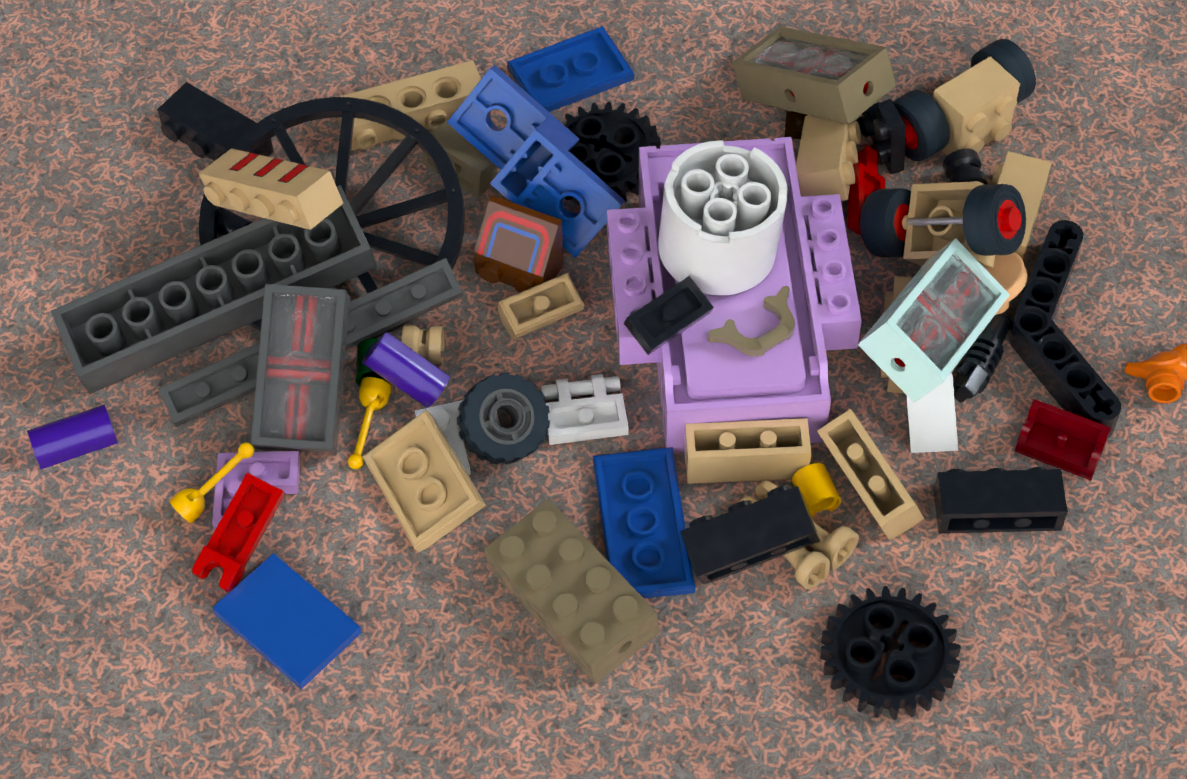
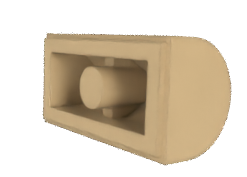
M568 273L498 302V312L501 321L513 340L584 310L585 307Z

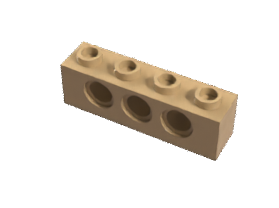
M471 60L339 97L366 99L385 104L410 116L427 130H434L451 118L479 83L481 77L474 61ZM338 117V121L341 127L342 117ZM355 118L351 151L359 148L370 149L377 143L392 139L402 140L406 136L383 124Z

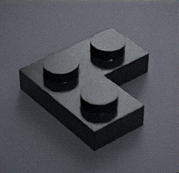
M891 99L877 102L865 110L862 116L858 118L860 131L865 138L871 137L873 141L872 148L878 154V164L885 163L890 174L904 171L906 125Z

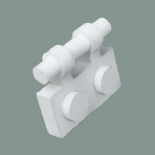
M603 374L591 375L589 380L568 382V378L556 380V384L540 386L545 396L544 401L558 399L557 402L546 403L550 411L548 413L550 425L547 429L549 445L628 435V421L623 393L606 394L621 391L619 376L604 378ZM593 395V397L571 400V397Z

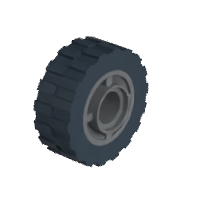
M501 373L497 376L493 374L479 381L464 395L465 399L458 408L457 425L460 428L459 435L461 440L465 441L467 445L465 447L470 452H474L477 458L482 461L488 460L490 464H510L532 454L539 448L538 445L544 442L547 436L545 434L546 430L550 425V420H548V413L550 411L549 406H546L544 401L545 396L542 391L539 392L536 389V385L532 381L528 382L523 379V376L518 374L515 376L509 375V373ZM498 409L504 410L510 415L511 426L509 429L503 428L497 423L495 414Z

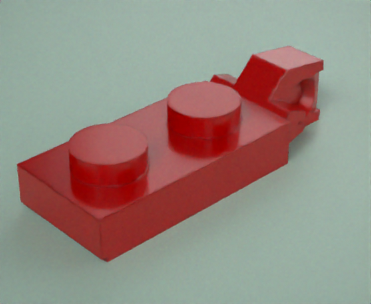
M868 145L858 152V163L853 164L855 183L850 184L848 194V228L861 235V211L866 198L873 191L885 189V178L878 174V154L876 150Z

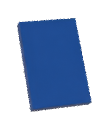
M603 26L507 61V68L516 83L548 112L634 80V72Z
M274 553L212 608L214 614L300 689L306 686L362 633L361 627Z

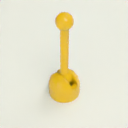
M366 377L362 379L358 398L361 405L366 408L354 454L348 458V465L354 470L360 469L364 463L361 455L373 412L386 406L390 398L392 386L382 379Z
M248 442L242 443L238 447V453L200 489H183L169 500L170 504L187 522L192 524L201 516L205 509L204 495L242 459L253 456V445Z

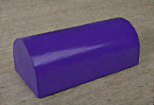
M385 332L369 347L362 360V364L426 408H429L437 400L450 379L448 374L388 332Z
M105 404L27 430L40 469L118 443Z

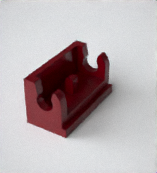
M1034 399L1025 424L1023 423L1014 452L1091 481L1104 451L1111 428Z

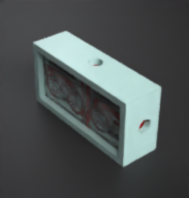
M955 238L925 262L858 343V346L915 403L945 381L1010 294Z

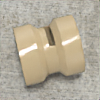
M404 325L402 343L433 365H443L441 351H444L445 348L444 327L431 326L428 330L419 329L416 325Z

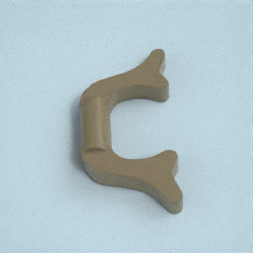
M783 286L776 296L764 298V308L776 314L780 319L778 326L758 338H747L738 332L734 320L728 319L724 327L708 332V341L710 343H725L733 346L745 355L758 357L764 355L765 352L786 339L789 340L793 335L795 327L794 317L787 304L790 288Z

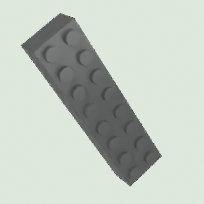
M342 186L336 187L344 204L311 230L263 218L51 310L75 372L88 392L91 394L261 319L265 284L332 288L377 268L372 250Z

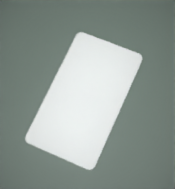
M950 373L943 383L915 403L907 396L911 453L958 451L953 375Z

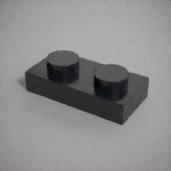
M688 276L628 316L624 321V325L647 355H649L710 314L714 307L692 278Z

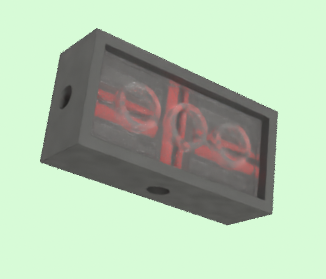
M265 284L251 445L255 448L337 454L350 296L346 290Z

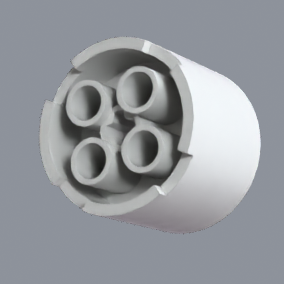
M723 140L695 145L675 159L665 182L658 238L660 258L671 276L678 282L690 276L702 293L709 295L741 293L755 287L766 278L776 259L787 202V183L779 166L767 154L755 147L752 151L739 147L725 146Z

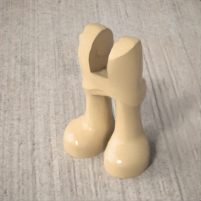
M768 480L762 481L755 488L758 499L767 498V493L778 486ZM744 496L737 501V503L750 500L752 503L757 502L750 496ZM814 522L820 541L809 546L815 551L809 552L807 549L801 548L783 555L796 570L794 576L797 582L804 589L815 588L827 578L830 568L835 571L849 558L858 543L859 535L847 526H842L835 529L832 533H828Z

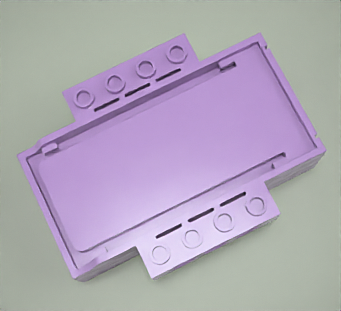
M791 137L774 138V141H771L770 138L723 141L725 146L739 147L752 151L754 147L761 150L779 166L785 177L788 188L787 202L774 265L762 282L747 291L732 295L704 294L714 307L711 313L647 355L624 325V321L628 316L679 283L663 265L658 250L664 188L675 159L687 149L701 143L660 146V149H656V146L639 147V208L607 210V242L620 365L656 363L665 447H673V453L684 452L685 424L804 418H808L810 443L824 442L817 430L828 424L831 405L826 351L858 348L862 322L840 194L801 197ZM783 286L790 288L787 304L794 317L795 327L793 335L789 340L786 339L765 352L764 355L758 357L745 355L733 346L725 343H710L708 341V332L724 327L728 319L734 320L738 332L747 338H758L778 326L780 319L776 314L764 308V298L776 296Z

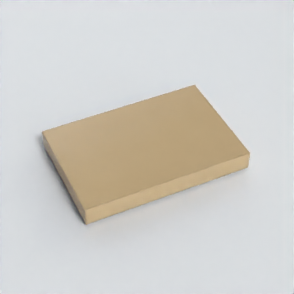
M427 410L362 456L411 544L418 552L430 547L486 506L435 418Z

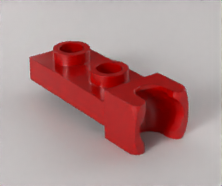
M246 473L207 546L203 547L194 563L192 574L203 580L208 577L212 569L222 567L223 575L219 586L227 593L233 590L246 570L245 567L283 500L285 492Z

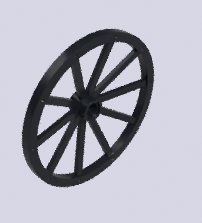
M329 97L304 101L265 117L243 133L227 150L236 149L253 153L263 143L276 135L290 162L305 165L286 130L308 121L342 117L335 184L336 186L341 185L346 195L354 119L359 118L377 122L400 132L406 137L350 202L351 208L362 229L447 203V229L439 256L366 232L363 233L370 248L425 266L446 258L453 270L461 250L465 226L464 200L459 179L451 160L437 139L425 127L401 111L382 103L352 97ZM418 145L435 165L445 189L357 216L413 148ZM205 194L203 195L199 216L200 246L217 239L220 207L213 205ZM369 272L357 276L367 294L378 289ZM262 318L249 325L261 331ZM403 323V324H401V325H398V326H396V327H394V328H392V329H390V330H388V331H385V332L390 333V332H392V331L398 329L399 327H401V326L404 325L405 323ZM383 332V333H381V334H379V335H377V336H374V337H372V338H379V337H381L385 332Z

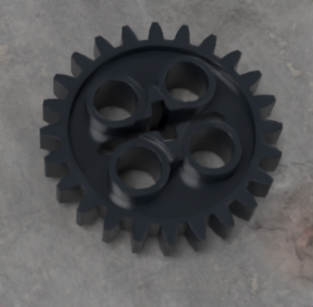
M607 102L604 109L599 110L596 103H592L590 112H586L582 107H578L579 116L577 117L565 114L566 125L564 126L579 138V141L569 152L621 196L625 202H627V192L631 191L639 195V147L656 146V149H660L661 146L657 128L655 125L650 126L649 117L644 116L640 118L637 108L627 113L624 103L617 110H612L611 102ZM573 196L565 197L566 200H570L573 198Z
M887 586L883 587L882 594L879 597H876L874 592L867 588L864 601L855 594L850 595L849 607L839 603L836 610L837 617H828L826 626L828 630H823L821 643L824 646L821 647L820 659L826 661L823 674L834 675L831 681V689L835 690L845 687L842 701L847 702L856 697L859 699L857 708L859 712L863 711L868 704L874 706L875 718L880 716L883 708L889 709L893 720L897 719L899 709L902 708L905 709L911 718L914 717L917 704L926 711H929L933 702L932 697L942 701L946 692L945 688H952L955 680L953 674L958 672L960 661L956 658L959 656L961 646L953 643L957 630L945 629L949 616L946 614L935 617L934 614L937 606L935 602L927 605L925 608L921 606L922 594L920 593L912 600L906 599L905 588L899 590L897 597L891 596ZM879 622L885 624L888 628L880 630L871 624ZM902 623L907 624L908 626L899 638L898 647L891 652L880 679L873 681L872 678L881 665L883 653L888 652L900 625ZM920 641L927 647L917 648L911 645L910 642ZM861 655L868 658L870 662L859 663L852 657ZM894 674L904 675L909 681L898 682L891 676Z

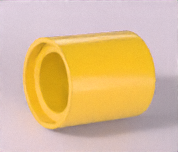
M809 464L799 469L793 475L794 487L798 486L804 495L812 517H816V512L826 509L832 512L840 506L841 498L824 464Z

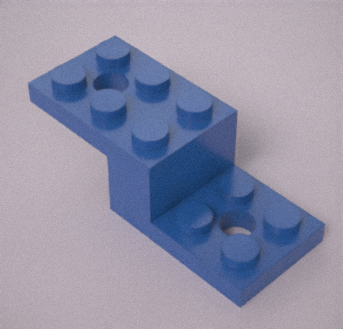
M496 65L487 71L447 121L453 129L501 170L490 184L510 202L562 220L563 248L575 258L607 223V210L619 209L625 202L621 196L569 152L579 141V138ZM497 109L504 112L507 117L506 127H497L492 123L490 118L492 110ZM566 196L575 197L580 202V212L576 214L568 212L563 206V198Z

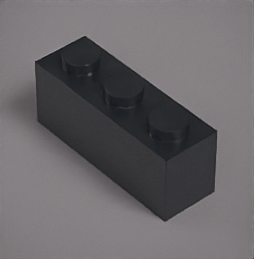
M187 82L157 109L161 121V130L169 140L173 142L179 140L188 145L196 156L200 158L208 157L213 161L225 154L243 133L257 123ZM269 139L253 153L269 157L274 152L272 140Z
M1033 467L1028 470L992 468L987 471L951 469L946 472L937 473L933 492L938 534L1062 531L1068 510L1061 469H1046L1043 467Z
M789 485L772 489L767 493V498L752 503L750 500L733 504L728 508V513L713 518L712 515H706L694 519L689 523V528L680 531L695 575L703 585L820 541L804 495L798 486L791 488Z

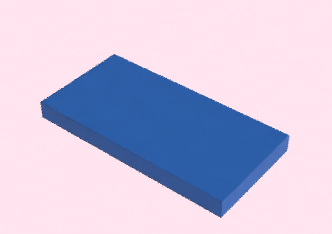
M673 447L593 456L607 561L643 598L695 593L692 564L680 532L686 529Z

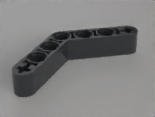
M1061 220L1052 224L1015 312L1009 342L1011 347L1063 410L1110 427L1109 438L1113 434L1118 421L1121 403L1118 397L1053 321L1077 262L1084 235L1082 228L1078 224L1068 220ZM1064 246V251L1059 249V247Z

